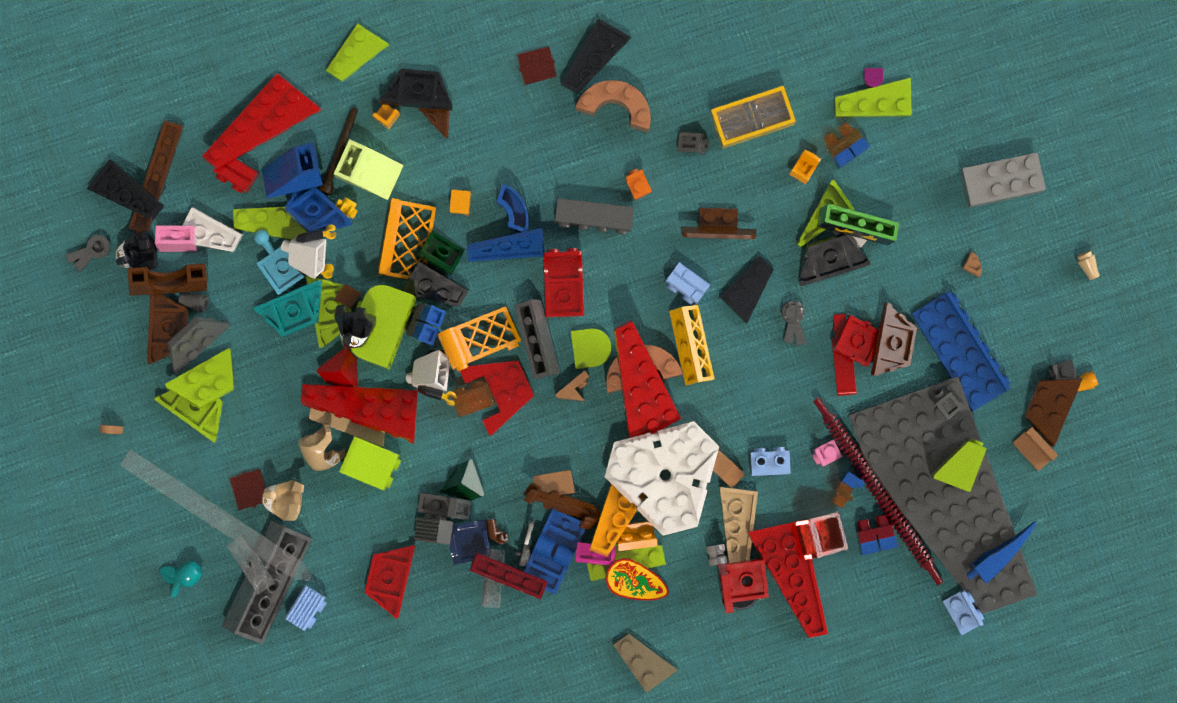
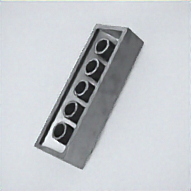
M271 521L222 627L236 635L263 644L312 538Z

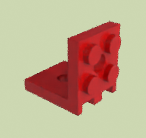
M764 558L717 564L722 603L726 614L734 613L733 602L769 598ZM744 576L752 577L751 584H742V578Z

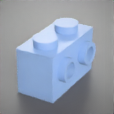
M785 447L773 448L772 452H766L765 448L754 449V452L750 453L751 476L791 474L789 451H785Z

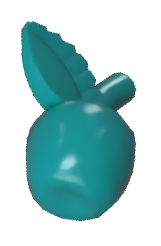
M189 561L177 568L172 566L160 568V574L166 583L173 584L169 595L176 598L181 586L190 588L197 584L202 576V569L196 562Z

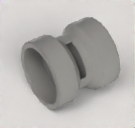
M725 544L706 547V552L709 554V566L728 563L727 557L724 556Z

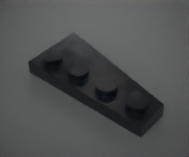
M111 159L87 188V190L151 220H154L165 206Z

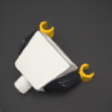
M328 225L325 231L321 229L298 234L291 241L284 240L281 250L289 253V265L297 269L305 277L315 279L323 275L324 278L330 279L334 266L332 264H325L326 239H323V237L326 236L328 239H334L336 232L330 233L329 231H334L335 225Z
M430 350L423 357L414 361L413 372L406 374V380L409 384L416 387L419 393L440 401L444 399L450 406L455 405L454 401L448 399L450 397L457 398L456 394L452 391L446 394L443 393V391H447L450 367L445 351Z

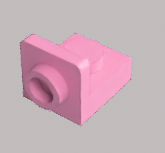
M834 440L814 449V454L812 455L816 465L820 464L821 467L843 457Z

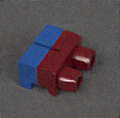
M886 515L875 517L877 528L870 529L868 519L857 521L858 532H856L859 542L860 555L898 547L892 524L889 525Z

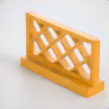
M394 198L390 200L377 275L408 280L411 275L408 269L419 262L411 250L419 245L422 247V243L426 241L433 230L436 207ZM402 205L410 207L414 214L405 219L401 214ZM423 209L431 211L430 219L426 222H423L418 215ZM416 215L422 225L412 230L407 220ZM405 223L410 233L402 238L397 230L401 224ZM423 226L427 231V238L420 241L414 232ZM412 234L418 244L409 249L404 239ZM399 242H402L407 251L398 257L394 247ZM409 253L415 262L406 268L400 258ZM397 260L404 268L398 274L390 272L391 264Z

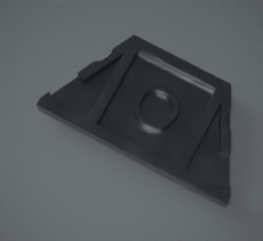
M400 69L395 80L389 84L388 90L379 98V104L453 111L452 102H450L440 73L435 71Z
M842 233L807 244L799 284L800 286L811 284L869 266L871 263L852 241Z

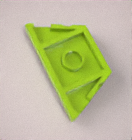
M306 277L307 285L317 280L322 282L319 323L315 324L319 348H323L340 335L334 314L336 306L342 304L334 299L344 285L320 278ZM345 306V312H352L350 308Z
M228 348L169 381L165 384L166 389L172 390L199 409L234 390L231 349Z
M172 390L154 399L215 443L217 441L223 406L221 399H217L202 409L192 405L190 401L184 400Z

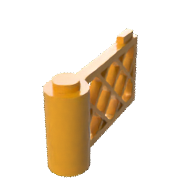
M506 306L437 334L452 369H457L458 372L468 368V363L504 348H507L508 351L519 347L518 343L521 342ZM502 312L506 319L504 325L494 321L496 315ZM483 320L490 323L487 332L477 328L480 321ZM493 325L502 328L500 337L490 334ZM467 327L473 330L471 338L464 337L460 329ZM505 330L511 332L515 340L509 342L502 339ZM476 332L485 335L483 344L473 341ZM488 337L498 341L495 348L492 349L485 346ZM471 344L481 348L479 355L472 357L469 350Z

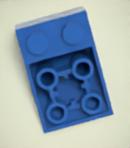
M313 142L293 147L262 169L267 199L323 185L319 160Z

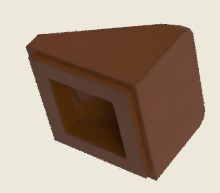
M344 284L334 300L353 310L362 293Z

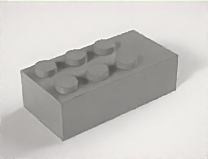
M1038 153L967 167L959 171L967 209L1039 194L1046 190Z

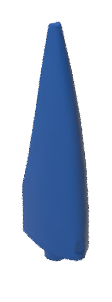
M1034 521L1006 542L983 553L970 564L973 569L966 573V576L972 580L978 575L987 584L1019 551L1037 523Z

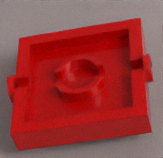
M849 315L833 350L846 356L847 359L868 367L875 353L879 330L871 326L870 322L861 321Z

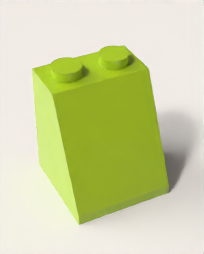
M354 436L339 472L385 491L386 488L390 489L394 480L391 477L394 470H398L402 460L399 459L400 455Z
M971 439L970 442L964 441L930 477L970 492L987 448L982 447L984 443Z

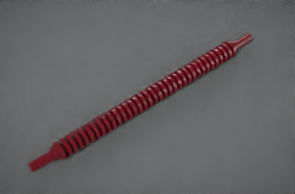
M819 397L813 402L823 416V424L826 425L828 423L826 429L831 428L829 433L834 432L831 436H837L834 439L835 442L840 441L837 445H843L840 449L843 450L845 448L843 454L848 453L845 457H851L848 460L849 463L854 462L851 466H857L854 470H859L857 472L858 475L862 474L860 479L865 478L864 482H868L865 486L866 488L871 487L868 489L869 492L874 491L871 495H876L875 501L879 499L877 504L882 503L880 509L885 508L882 512H888L886 517L891 516L888 520L889 522L893 520L892 526L896 524L895 530L899 528L897 534L902 533L899 537H905L902 540L903 543L907 541L905 546H910L908 550H913L911 554H916L914 559H918L916 562L918 564L921 563L919 565L920 568L923 567L924 570L928 571L936 585L941 584L943 580L933 566L934 559L932 557L928 559L931 556L929 553L925 555L928 552L927 549L922 550L925 546H919L922 542L921 540L917 542L918 536L914 538L915 532L911 534L913 528L908 529L911 525H905L908 521H903L904 515L900 517L902 512H896L899 508H894L896 503L891 504L894 501L893 499L888 500L891 496L890 494L885 495L888 493L887 490L882 491L885 487H880L882 482L877 483L879 481L878 477L874 479L877 475L875 473L871 475L874 472L873 469L868 470L871 466H865L868 462H863L864 456L860 458L861 452L857 454L859 448L854 449L857 445H851L854 441H849L850 435L846 437L847 431L843 433L844 427L840 429L842 423L837 424L840 420H834L837 417L836 414L830 413Z

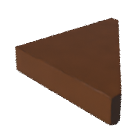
M418 108L435 128L448 139L450 111Z

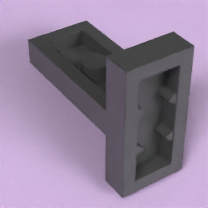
M420 493L417 512L468 520L471 501Z

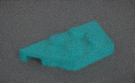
M317 280L253 309L270 326L274 327L277 333L282 337H286L319 323L322 282Z

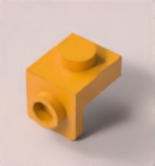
M804 150L789 175L806 184L821 159L814 153Z

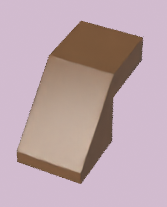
M718 450L713 472L730 488H733L745 474Z

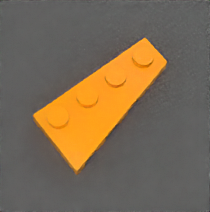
M612 484L610 485L589 548L590 551L606 557L638 508L633 502L630 503ZM642 492L638 497L644 501L646 495Z

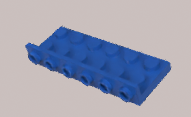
M948 291L911 315L950 378H959L969 408L973 412L1000 394L1010 389L1008 386L1010 381L1005 374L1002 375L998 370L1000 366L996 359H992L988 354L990 350L986 343L981 342L978 338L980 334L974 325L971 326L968 322L969 316L964 309L961 310L958 306L959 300L957 296Z

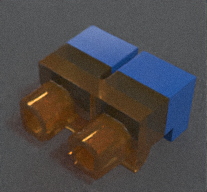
M847 122L838 128L843 136L840 140H837L833 133H830L823 139L828 147L826 151L831 155L838 169L870 147L857 128L853 130Z
M846 471L833 490L836 494L831 502L843 508L847 501H853V496L851 495L855 487L861 489L865 482Z

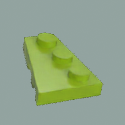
M357 23L326 69V72L343 82L390 45Z

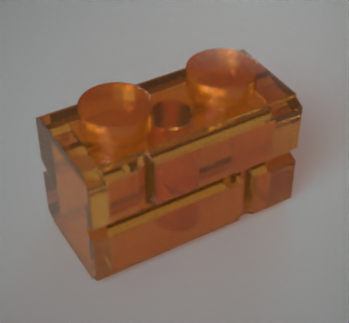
M481 380L471 384L473 388L465 390L462 387L454 390L457 398H451L455 402L454 406L459 418L495 405L487 382L483 383Z

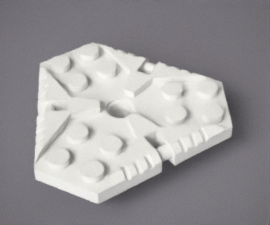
M694 421L659 430L655 434L647 433L624 439L613 444L605 478L630 503L633 502L638 507L637 510L662 535L698 527L707 494V482H710L719 446ZM660 440L662 447L654 448L653 442ZM665 469L671 473V477L667 481L660 478V472ZM693 479L700 480L698 487L692 486ZM642 492L648 497L644 502L638 497Z

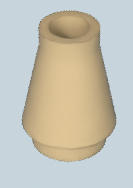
M1091 250L1077 256V263L1089 280L1100 276L1095 254H1092Z

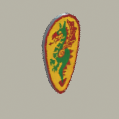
M621 558L615 560L606 571V586L617 596L651 601L664 598L669 593L666 584L659 576L631 559Z

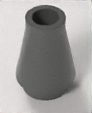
M181 293L178 302L180 305L200 313L207 310L209 299L204 294Z

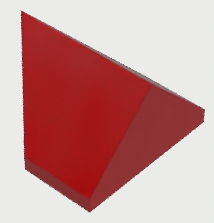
M347 347L343 348L316 370L328 384L358 387L357 359Z

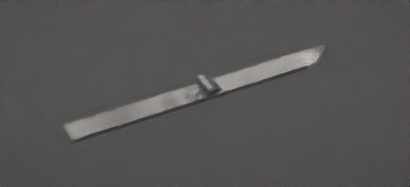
M131 449L120 464L121 467L286 575L297 580H311V574L307 566L300 559Z

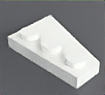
M194 207L191 208L182 225L195 226V245L235 252L243 234Z

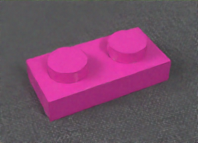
M577 542L575 562L609 566L614 562L616 546L613 547L606 557L590 551L591 544Z

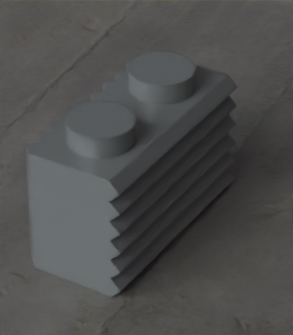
M424 514V518H416L417 525L415 526L414 540L450 545L453 522L447 521V517Z

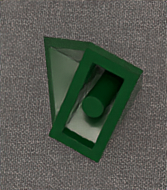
M471 459L459 464L440 492L470 501L485 496L473 460Z

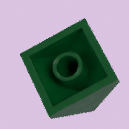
M432 230L417 256L447 275H451L465 250Z

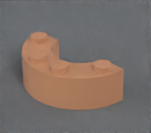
M617 80L599 82L587 89L577 102L576 111L594 116L603 105L609 103L619 104L628 111L631 118V128L649 133L651 115L648 103L641 92L628 83Z
M645 345L663 380L682 376L681 368L671 354L659 347ZM618 356L608 371L606 381L607 394L622 390Z

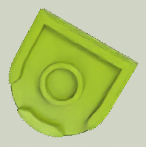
M598 329L571 331L576 369L597 367L607 361L611 354V342L604 332Z

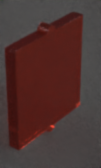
M549 47L517 54L520 65L519 71L522 72L525 85L557 77L554 67L555 60L552 59Z
M260 469L248 473L243 472L242 475L229 478L239 510L249 507L256 508V505L262 504V494L266 487Z

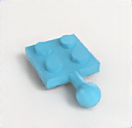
M258 230L255 233V242L263 245L269 254L256 264L278 295L305 278L297 269L289 265V253L282 251L281 247L277 250L273 248L269 242L267 231Z

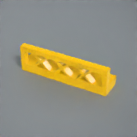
M685 306L670 310L669 313L685 386L714 380L699 306ZM689 310H693V320L689 316ZM694 329H695V330L697 331V333H698V338H697V339L694 337V334H693ZM698 348H699V349L701 350V352H702V357H701V358L698 356V353H697ZM702 367L705 368L707 377L702 376Z

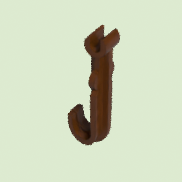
M530 483L523 493L526 496L524 501L532 504L534 501L543 503L545 509L554 507L556 511L583 519L579 524V527L591 530L600 518V512L594 505L567 495L560 496L557 490H552L548 493L542 491L539 485Z

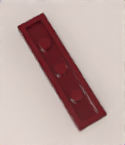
M477 552L469 568L471 572L540 600L548 583L544 579Z

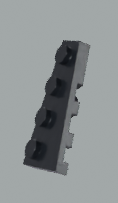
M598 19L564 77L561 86L578 94L626 45L631 37Z

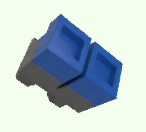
M418 303L417 306L413 307L411 323L406 325V335L433 346L439 329L428 324L440 328L446 311L432 305Z

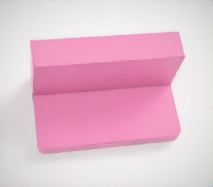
M156 226L155 245L158 251L196 252L195 226Z

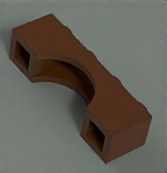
M206 263L185 265L182 269L169 273L154 272L147 267L127 268L129 296L207 291Z

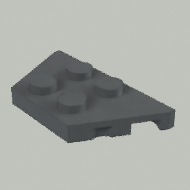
M195 317L167 343L168 350L170 351L169 360L172 362L171 371L177 375L192 360L197 358L206 347L210 346L230 324L224 319L218 322L214 318L204 319L203 317Z

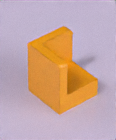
M382 105L378 112H374L372 116L389 130L400 116V113L389 105Z
M451 190L450 213L470 216L471 191Z

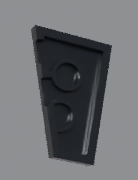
M419 260L401 291L417 296V298H426L459 307L469 289Z

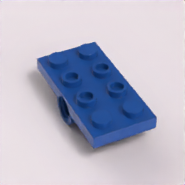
M552 508L524 572L548 581L545 590L556 595L576 551L577 542H580L585 529L579 527L580 520Z

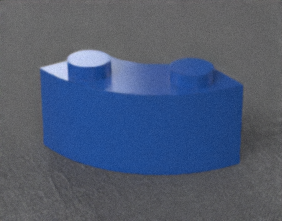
M503 184L496 203L508 214V229L518 233L528 231L529 219L525 203L516 191Z

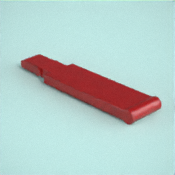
M845 314L833 315L835 338H831L832 349L846 322ZM833 350L837 396L857 394L854 361Z

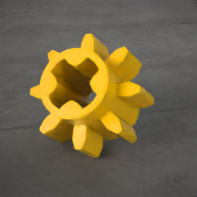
M346 197L343 201L338 199L335 204L348 218H354L358 212L355 209L357 204Z

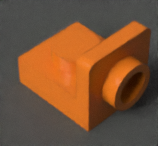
M634 169L627 173L628 176L625 177V181L634 200L652 193L643 169L640 171Z

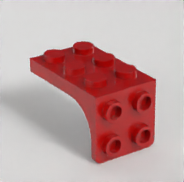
M568 248L566 252H559V249H547V253H543L546 318L584 316L582 251H578V248Z

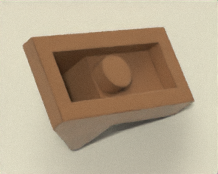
M583 371L555 394L556 398L584 402V399L575 389L577 387L582 389L589 383L587 379L590 376L586 371Z

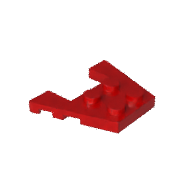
M519 361L468 366V368L460 371L465 384L484 376L499 407V413L482 420L489 436H492L534 397Z

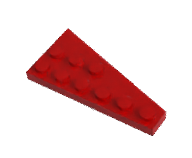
M277 73L203 154L202 158L218 170L244 153L252 151L258 145L264 144L289 130L295 124L303 122L309 116L319 113L321 108Z
M629 320L614 328L629 438L647 433L655 434L659 430L680 420L681 417L633 321Z
M303 384L301 405L321 412L327 411L335 414V417H344L355 424L378 432L389 433L392 437H400L414 444L418 390Z
M801 520L747 532L761 558H764L766 567L807 637L812 638L828 634L804 521Z

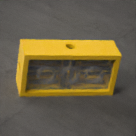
M784 86L711 109L710 111L722 149L793 126L796 123Z

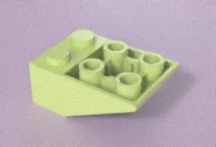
M349 139L334 175L338 179L388 200L403 165Z

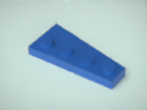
M539 228L468 244V262L542 257L544 253L543 230Z

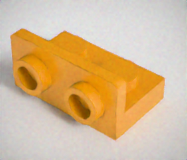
M649 521L629 523L617 541L619 551L657 546L654 526Z

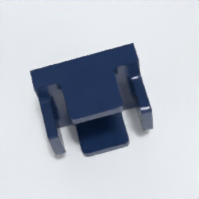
M485 520L453 525L450 551L454 565L473 561L476 552L492 558Z

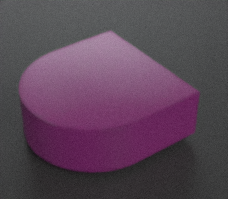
M864 68L865 84L870 88L880 86L884 79V68Z

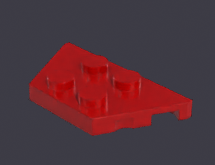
M413 545L373 555L364 592L396 619H399L416 547Z

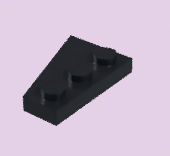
M759 257L719 298L747 324L774 269Z

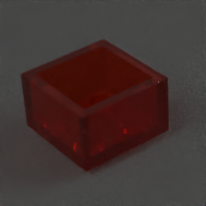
M839 512L795 522L804 560L819 558L848 549Z

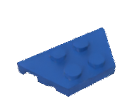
M316 187L293 192L292 198L285 207L286 212L306 232L320 229L325 231L326 227L330 224L335 225V229L351 225V220Z

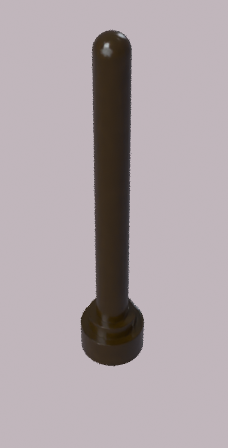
M357 108L350 110L326 178L322 180L323 185L317 188L323 194L332 195L334 172L356 119Z

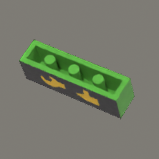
M827 204L820 208L817 227L888 246L897 239L899 223Z

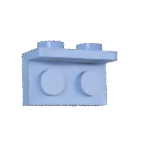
M961 590L942 601L960 635L984 625L982 622L984 617L979 609L976 610L972 604L974 599L970 592L966 593L965 590Z

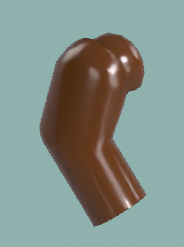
M496 519L486 520L489 538L498 544L506 543L508 535L497 529Z

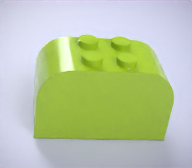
M378 285L371 288L365 294L363 301H359L357 308H365L366 313L375 315L376 326L367 343L361 348H351L352 352L363 361L391 370L406 325L416 303V297L387 285Z

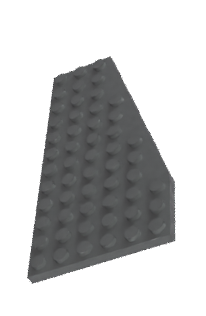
M958 377L849 415L862 454L865 457V461L868 462L866 465L871 466L868 470L873 469L874 472L871 474L875 473L877 475L875 479L879 478L878 483L882 482L881 486L885 487L884 490L888 491L887 494H890V498L894 500L893 502L896 503L900 511L966 593L970 592L974 599L973 603L982 614L1037 595L1021 548L1009 563L987 584L978 575L972 580L966 576V573L973 569L970 566L973 561L983 553L1015 536L986 452L970 492L930 477L964 441L970 442L971 439L982 442ZM942 386L951 391L963 407L949 420L944 417L929 398L936 389Z

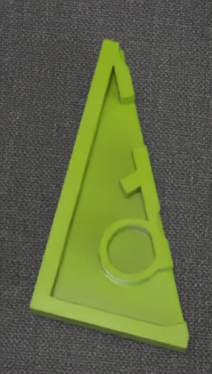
M834 179L830 182L797 243L799 248L826 230L817 227L820 208L831 204L855 210Z

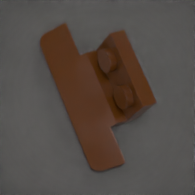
M700 208L699 227H681V234L687 238L756 239L757 229H739L737 227L738 209Z

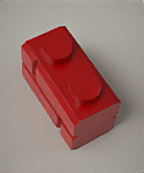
M237 159L218 170L213 169L216 179L224 184L226 181L233 184L231 188L240 194L242 191L248 193L259 176L257 171Z

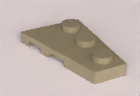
M627 634L613 644L646 693L678 671L630 634Z

